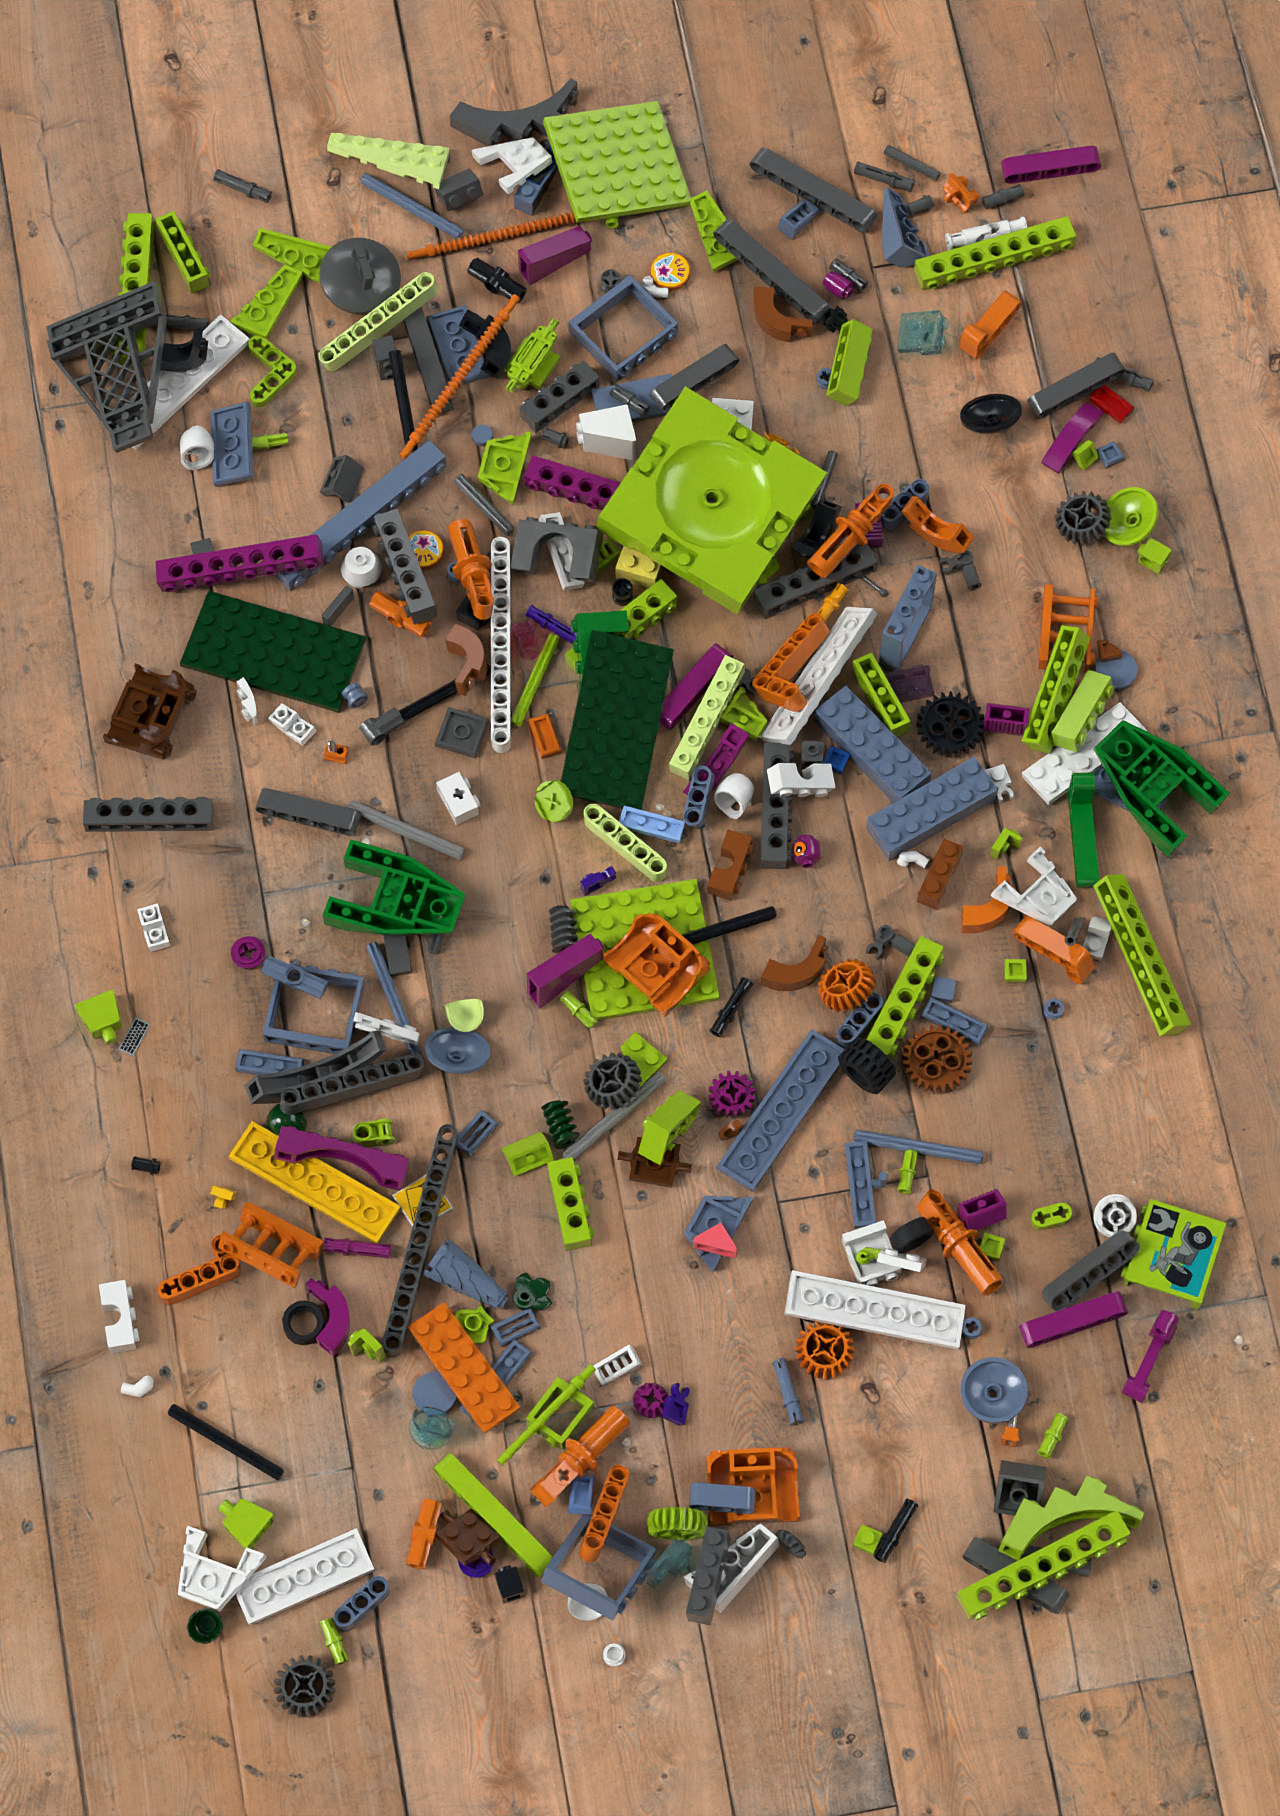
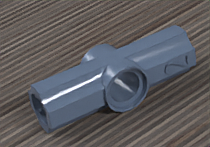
M268 956L261 971L262 974L286 984L291 989H298L320 1000L328 985V981L303 971L299 966H292L272 956ZM297 973L301 977L298 981L293 982L289 980L290 975Z

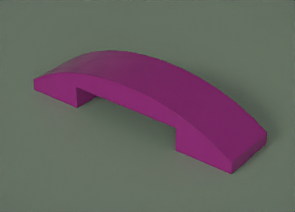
M1086 402L1062 429L1047 451L1041 464L1059 474L1069 461L1072 452L1088 431L1094 428L1104 412Z
M731 723L721 737L720 744L704 765L714 773L713 790L732 766L749 737V734ZM702 772L699 776V781H706L709 777L708 772ZM691 781L683 791V793H685L687 796ZM702 792L697 793L694 800L701 802L704 794Z

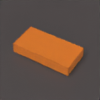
M549 714L528 719L541 759L562 753Z

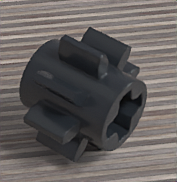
M836 306L835 310L829 308L825 311L823 325L826 326L827 330L832 333L836 329L841 330V326L848 322L845 310Z

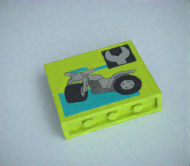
M1150 1199L1148 1205H1143L1140 1217L1144 1219L1142 1225L1137 1224L1133 1236L1137 1238L1140 1246L1139 1251L1130 1260L1129 1265L1124 1264L1121 1277L1125 1278L1123 1285L1127 1286L1129 1281L1191 1301V1307L1199 1310L1226 1223Z

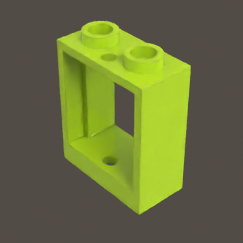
M559 1376L555 1379L527 1416L526 1424L528 1427L536 1420L556 1392L561 1394L570 1384ZM578 1390L568 1400L581 1410L562 1436L544 1424L535 1432V1435L540 1433L546 1438L545 1441L553 1448L558 1446L563 1450L565 1441L573 1437L594 1409V1401Z

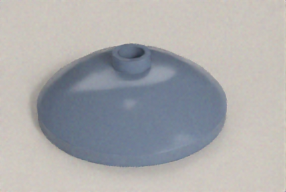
M446 1027L433 1032L427 1038L425 1054L433 1065L445 1072L468 1074L481 1069L487 1064L490 1057V1047L487 1041L474 1031L461 1032L454 1027Z
M989 1357L975 1362L967 1369L961 1381L960 1394L965 1408L972 1416L987 1423H1003L1013 1419L1023 1409L1027 1399L1028 1387L1023 1373L1015 1364L1003 1358ZM994 1391L997 1396L992 1398L989 1396V1393Z

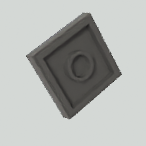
M448 707L435 742V747L476 758L489 719Z

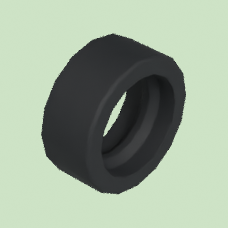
M919 1217L897 1229L891 1235L890 1240L898 1253L904 1254L929 1240L934 1231L925 1217Z
M305 1300L291 1304L285 1310L282 1318L283 1329L287 1338L299 1345H310L316 1342V1337L325 1328L324 1315L321 1309L313 1302ZM299 1311H309L316 1317V1328L308 1335H299L291 1328V1319Z

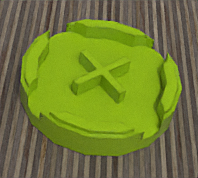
M549 780L541 783L536 790L537 798H535V806L538 813L543 819L554 823L565 820L571 814L573 808V798L570 790L559 780Z

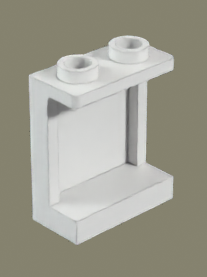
M884 1220L842 1234L841 1241L858 1284L876 1287L878 1282L884 1280L887 1282L894 1281L902 1273L901 1267L880 1263L876 1259L865 1265H861L856 1261V1254L865 1247L885 1250V1248L892 1249L886 1233L887 1228Z

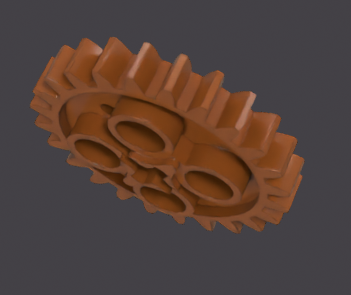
M939 1024L937 1030H934V1027L930 1025L929 1031L922 1027L921 1035L915 1031L914 1039L908 1038L909 1045H904L906 1053H902V1059L905 1060L902 1063V1067L907 1068L905 1075H911L910 1082L917 1080L916 1088L924 1085V1092L932 1088L933 1094L936 1093L937 1089H940L942 1094H944L946 1087L953 1091V1084L960 1087V1079L967 1080L965 1073L971 1072L969 1066L973 1062L970 1059L972 1051H966L970 1044H963L964 1036L957 1038V1030L950 1033V1026L944 1031L941 1024ZM943 1042L947 1044L948 1047L945 1049H941L937 1046V1044ZM925 1051L928 1056L920 1057L917 1053ZM948 1061H954L957 1064V1066L952 1068L949 1067L946 1063ZM932 1069L935 1070L938 1074L935 1076L928 1075L927 1071Z

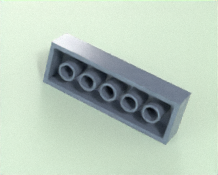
M844 686L814 711V722L841 750L850 753V759L893 803L931 781L932 773L847 686Z
M974 756L869 816L866 822V829L887 860L890 861L899 856L901 852L908 851L995 801L998 789Z

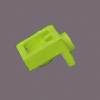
M1004 827L992 846L990 856L998 859L1000 854L1005 855L1010 844L1020 848L1023 838L1017 831L1013 829L1008 830Z

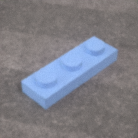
M628 806L623 807L619 820L629 831L680 844L685 827V821Z

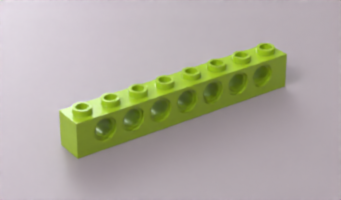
M128 213L127 221H124L123 229L124 233H126V239L123 238L122 250L125 251V256H121V268L124 269V273L120 274V286L123 287L122 292H119L118 296L130 292L133 288H139L150 283L154 232L152 213ZM147 328L135 334L139 353L146 349ZM123 338L118 339V340H119V344H118V346H115V347H117V348L120 347L122 341L124 340ZM127 346L125 351L130 353L129 347ZM123 354L119 364L123 366L128 356Z
M1066 216L915 260L914 271L921 289L932 290L939 285L953 284L960 279L973 278L977 274L990 273L1001 267H1011L1015 263L1028 262L1039 256H1049L1053 252L1060 250H1069L1075 246L1076 234L1069 217Z
M1124 874L1106 875L1093 886L1160 1037L1178 1035L1191 1026V1023Z
M1116 1510L958 1591L956 1598L968 1620L970 1621L975 1618L978 1621L986 1617L989 1610L993 1608L1000 1610L1008 1605L1007 1601L1013 1598L1019 1600L1028 1594V1590L1034 1587L1036 1590L1041 1589L1048 1584V1580L1054 1577L1060 1579L1067 1575V1570L1073 1567L1079 1569L1088 1564L1087 1560L1093 1557L1099 1559L1106 1555L1108 1549L1114 1546L1118 1549L1126 1545L1131 1533L1120 1513ZM1106 1532L1109 1534L1110 1540L1103 1541L1099 1538L1098 1534ZM1085 1542L1089 1544L1090 1550L1082 1551L1078 1544ZM1062 1552L1069 1554L1070 1560L1062 1561L1059 1558V1554ZM1040 1563H1047L1051 1570L1048 1572L1041 1571L1038 1565ZM1027 1573L1031 1580L1023 1582L1019 1579L1018 1575ZM1006 1583L1010 1586L1011 1590L1009 1592H1002L999 1589V1585ZM985 1593L990 1596L991 1600L984 1603L979 1600L978 1596Z

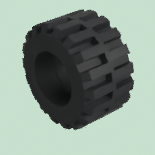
M856 1037L838 1056V1061L846 1075L860 1088L869 1093L879 1094L896 1076L895 1068L886 1054L875 1044L864 1038Z

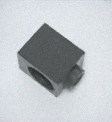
M802 741L801 770L812 764L823 763L824 742Z

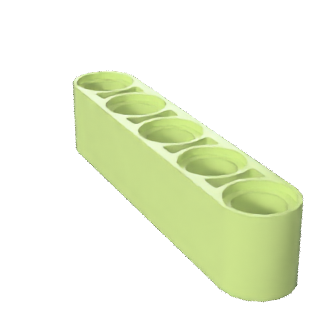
M590 804L584 809V823L588 829L650 880L660 882L665 879L667 864L659 854L599 805ZM596 814L598 818L590 819L589 816ZM611 827L614 831L606 832L604 829ZM627 840L630 844L625 846L620 844V842ZM642 853L645 854L646 857L640 859L637 858L636 855ZM661 867L662 870L659 872H655L652 870V868Z

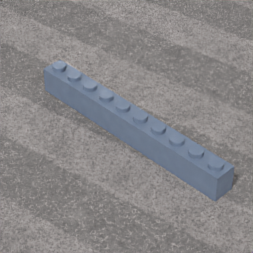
M430 440L311 534H317L322 541L324 564L331 562L342 549H347L357 537H362L368 531V528L375 524L374 516L397 509L399 504L403 500L411 498L419 487L426 486L434 475L444 471L447 466L446 456ZM321 566L315 569H299L292 573L281 572L275 576L291 591L295 587H300L307 577L316 574Z

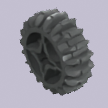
M1083 490L1081 495L1074 492L1073 498L1067 495V502L1061 501V507L1057 508V515H1055L1056 527L1062 537L1065 536L1067 542L1072 540L1073 544L1076 545L1080 541L1081 545L1084 546L1085 541H1088L1092 545V539L1095 538L1099 541V534L1106 535L1105 529L1110 528L1109 522L1112 519L1111 511L1105 499L1102 500L1099 494L1094 496V493L1091 491L1086 495V492ZM1091 508L1099 512V517L1091 513ZM1067 520H1072L1076 527L1069 526Z
M611 1052L609 1057L603 1054L600 1061L595 1058L596 1064L589 1065L591 1071L585 1072L587 1078L583 1081L588 1098L596 1106H602L604 1109L610 1106L611 1109L615 1110L616 1105L623 1108V1103H630L629 1098L631 1096L637 1097L635 1091L641 1090L639 1085L642 1082L641 1071L637 1067V1063L629 1056H624L620 1052L617 1055ZM627 1073V1079L625 1083H623L624 1079L626 1078L625 1074ZM602 1078V1082L600 1084L601 1087L598 1090L599 1082Z
M300 1655V1662L296 1663L295 1659L291 1658L290 1662L292 1665L290 1667L286 1663L282 1665L284 1670H286L285 1672L278 1670L277 1675L282 1679L274 1680V1683L279 1686L274 1688V1693L280 1694L276 1697L277 1702L284 1701L281 1705L283 1710L290 1706L288 1711L290 1715L297 1710V1716L301 1718L303 1711H306V1716L309 1718L311 1717V1710H314L315 1714L318 1715L320 1714L319 1706L324 1710L327 1709L324 1701H333L332 1697L328 1694H335L336 1691L329 1686L335 1685L336 1681L335 1679H329L333 1676L332 1671L325 1672L328 1669L327 1663L320 1666V1658H317L312 1663L313 1658L311 1655L307 1657V1661H304L303 1656ZM300 1670L315 1671L307 1676H301L298 1673ZM321 1676L323 1679V1689L321 1694L318 1695L314 1690V1686L318 1682L317 1679ZM291 1677L296 1686L292 1690V1694L288 1696L286 1686ZM299 1681L301 1683L305 1682V1684L308 1682L310 1691L304 1689L302 1691ZM302 1697H309L311 1700H314L309 1703L295 1702L296 1699L299 1700Z

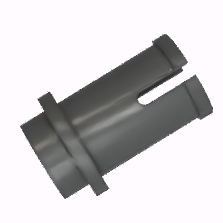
M923 195V198L907 203L911 216L926 209L931 210V207L934 206L930 195Z
M547 427L542 433L545 436L541 437L542 440L558 445V448H565L569 441V436L565 432L561 434Z

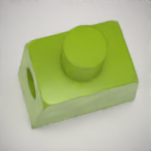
M113 989L74 1004L78 1016L94 1039L103 1036L106 1045L113 1044L118 1040L115 1031L121 1029L122 1024Z
M244 1498L240 1499L236 1505L225 1499L218 1508L221 1513L227 1516L222 1522L223 1527L244 1550L246 1547L252 1549L275 1521L274 1514Z

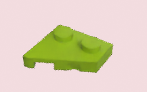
M742 687L739 688L720 717V722L728 726L733 723L756 741L767 726L766 718L758 711L755 703L750 701Z

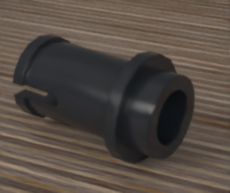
M134 1156L131 1169L148 1172L153 1176L159 1173L161 1162L157 1161L156 1158L150 1160Z

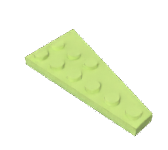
M331 133L327 144V151L347 158H359L360 162L364 164L374 163L378 169L404 178L408 176L414 177L416 182L422 184L426 181L433 184V188L440 189L450 148L384 140L382 138H368L342 133Z

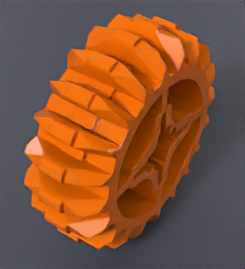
M848 958L845 962L840 960L839 964H832L830 970L825 969L826 975H822L821 981L818 982V994L823 1004L837 1013L840 1011L846 1013L848 1009L854 1011V1007H861L862 1002H868L867 997L873 995L872 990L875 989L876 981L872 970L866 963L858 961L856 958L853 961Z
M815 1321V1328L808 1324L806 1326L808 1332L801 1330L800 1335L802 1338L796 1339L798 1346L795 1347V1352L799 1353L796 1355V1360L802 1361L800 1363L801 1368L808 1366L807 1374L814 1371V1378H818L820 1373L823 1374L824 1380L827 1379V1374H830L834 1379L836 1378V1371L842 1375L844 1374L843 1368H850L849 1362L854 1360V1356L851 1354L855 1353V1347L851 1346L854 1344V1339H847L850 1336V1332L842 1333L844 1327L839 1326L835 1328L836 1325L831 1324L829 1326L827 1323H823L820 1326L819 1322ZM821 1335H831L833 1338L825 1339ZM813 1339L816 1349L809 1356L806 1347L810 1340ZM841 1343L843 1355L837 1361L834 1350ZM821 1347L829 1348V1353L825 1350L821 1352ZM825 1360L829 1365H822L816 1362Z

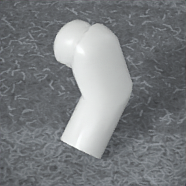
M650 276L642 279V287L652 297L668 298V288L656 287L653 283V278Z
M906 851L899 854L897 863L902 867H906L909 862H915L921 867L926 868L930 859L917 851Z
M144 1376L135 1385L123 1382L121 1393L142 1397L153 1388L154 1380L151 1376Z

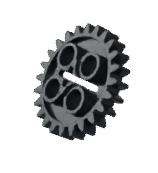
M952 691L949 692L947 697L943 692H941L940 698L933 695V702L927 699L926 706H921L920 711L922 713H918L917 719L919 720L916 722V727H919L917 735H922L920 741H927L926 749L932 746L933 753L940 750L941 757H943L945 752H948L949 758L952 757L954 752L960 757L962 750L968 754L969 747L975 749V742L980 743V736L984 735V722L982 721L984 720V714H979L981 707L974 708L976 701L974 700L969 703V696L967 695L962 699L960 692L956 697H953ZM955 708L957 709L954 717V723L951 727L949 739L946 741L944 738L946 736L947 728L950 723L952 711ZM945 710L948 712V714L942 715L939 713V711ZM959 716H966L969 719L961 720ZM934 729H940V730H942L943 732H942V733H935L933 730H934ZM960 734L963 738L957 739L953 735Z

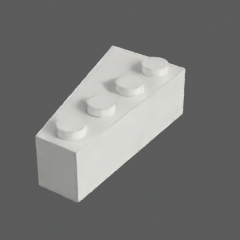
M762 1524L757 1525L737 1539L728 1549L715 1609L720 1613L780 1546L778 1538ZM695 1571L693 1573L690 1572L684 1577L686 1586L690 1589L692 1588Z

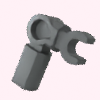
M965 550L964 553H959L951 559L944 557L939 560L940 566L944 564L949 565L948 568L943 569L944 575L951 574L954 569H962L964 579L970 591L979 589L982 586L976 567L973 565V555L970 551Z
M883 925L878 929V934L874 938L875 942L867 946L866 953L869 954L873 949L878 950L875 957L879 960L883 954V947L886 948L891 943L893 948L909 957L916 944L900 934H894L891 926Z

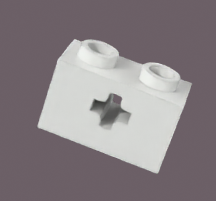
M460 772L436 782L437 791L455 825L479 815L478 807L480 802L476 795L470 793L469 789H471V786L466 777L462 778Z

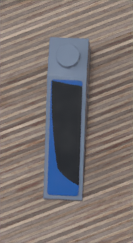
M550 143L545 150L551 155L552 164L537 175L531 174L527 177L526 183L521 186L519 185L514 194V208L532 216L558 171Z

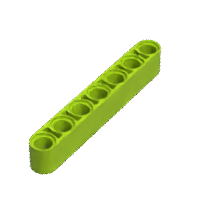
M448 1453L433 1467L435 1473L540 1578L553 1558L552 1555L454 1455Z

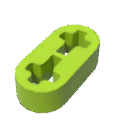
M1057 1203L1038 1208L1032 1213L1031 1224L1037 1230H1045L1067 1224L1071 1219L1072 1209L1066 1203ZM1059 1209H1062L1063 1212H1067L1065 1218H1062L1061 1215L1054 1217L1053 1215H1057ZM1038 1215H1041L1042 1218L1050 1217L1046 1218L1043 1224L1040 1221H1036Z

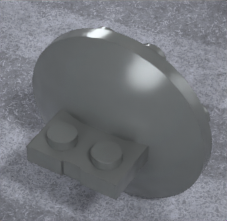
M350 238L338 242L327 251L320 266L319 278L322 290L332 304L348 313L366 315L399 290L401 272L396 258L384 245L367 238Z

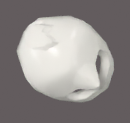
M198 425L186 430L180 439L181 462L187 470H198L206 467L214 459L213 438L206 429ZM185 455H196L198 461L189 462L186 460Z
M733 773L718 785L714 795L715 803L730 818L737 819L744 813L747 805L752 806L754 785L745 775ZM736 802L740 805V810L738 811L731 808Z

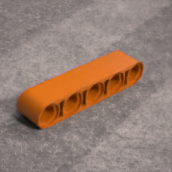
M623 1465L611 1467L585 1533L579 1555L586 1562H595L599 1558L629 1478V1470Z

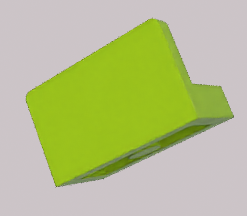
M542 1132L501 1148L514 1177L554 1160L549 1143Z

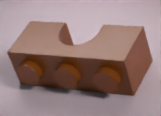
M727 830L721 847V856L729 858L733 865L727 869L714 867L707 885L708 894L732 901L734 894L738 895L741 887L739 882L740 876H745L748 864L745 862L747 857L752 856L755 845H752V836Z
M945 838L943 839L918 892V903L935 910L938 909L951 874H954L962 857L964 846Z

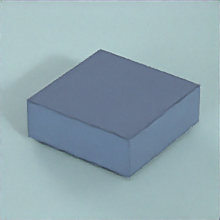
M1115 441L1096 449L1099 459L1106 469L1124 461V455Z
M935 976L931 997L936 1000L952 1003L956 980Z

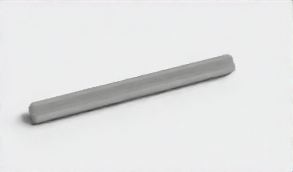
M351 800L347 807L358 811L361 814V818L458 860L464 855V848L354 800Z
M656 1073L640 1087L641 1090L635 1091L637 1097L631 1096L629 1098L630 1103L624 1102L623 1108L617 1106L615 1110L611 1111L565 1150L563 1157H573V1160H575L661 1087L666 1080L661 1073Z

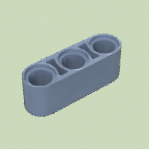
M923 479L913 481L893 499L892 504L881 516L882 528L889 531L894 530L907 519L901 513L904 506L900 504L908 503L912 496H917L924 504L926 503L929 495V484ZM921 490L924 493L918 494L915 491ZM886 516H893L894 519H887Z
M699 766L693 772L683 814L685 823L693 829L701 828L706 821L714 786V773L706 766ZM708 772V779L704 782L699 781L700 774ZM702 792L704 794L703 800L695 802V795ZM694 813H698V821L695 823H691L690 816Z
M872 992L873 995L867 997L868 1002H862L861 1007L857 1006L837 1031V1045L846 1049L856 1037H862L878 1018L883 1005V999L878 993ZM874 1002L878 1007L870 1008L867 1004ZM861 1018L865 1023L857 1024L854 1020ZM844 1034H848L852 1038L850 1040H844L841 1038V1036Z
M692 1483L690 1484L689 1507L705 1511L751 1514L754 1513L756 1489L745 1486Z
M375 1576L335 1611L334 1621L339 1630L346 1632L353 1629L389 1596V1585L384 1577ZM382 1584L385 1586V1589L381 1593H375L373 1591L374 1586ZM364 1599L368 1601V1604L364 1608L356 1607L357 1601ZM342 1615L351 1616L348 1623L343 1624L339 1622V1618Z

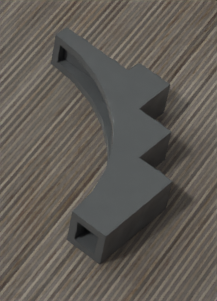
M570 78L550 98L520 110L490 111L476 108L460 101L450 115V127L486 146H492L495 142L498 143L502 134L515 141L530 138L533 130L548 137L543 124L544 117L566 114L568 105L571 101L574 102L579 94L577 81Z
M372 1031L350 1047L317 1062L286 1071L256 1075L245 1084V1088L251 1104L280 1103L281 1094L285 1089L368 1066L386 1051V1047L380 1031ZM291 1099L285 1100L286 1102H293Z

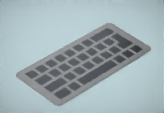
M135 1017L118 1050L134 1056L150 1023Z

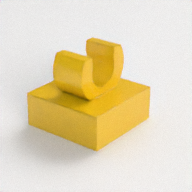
M213 1185L210 1194L217 1196L214 1206L225 1209L227 1200H235L238 1193L219 1185Z

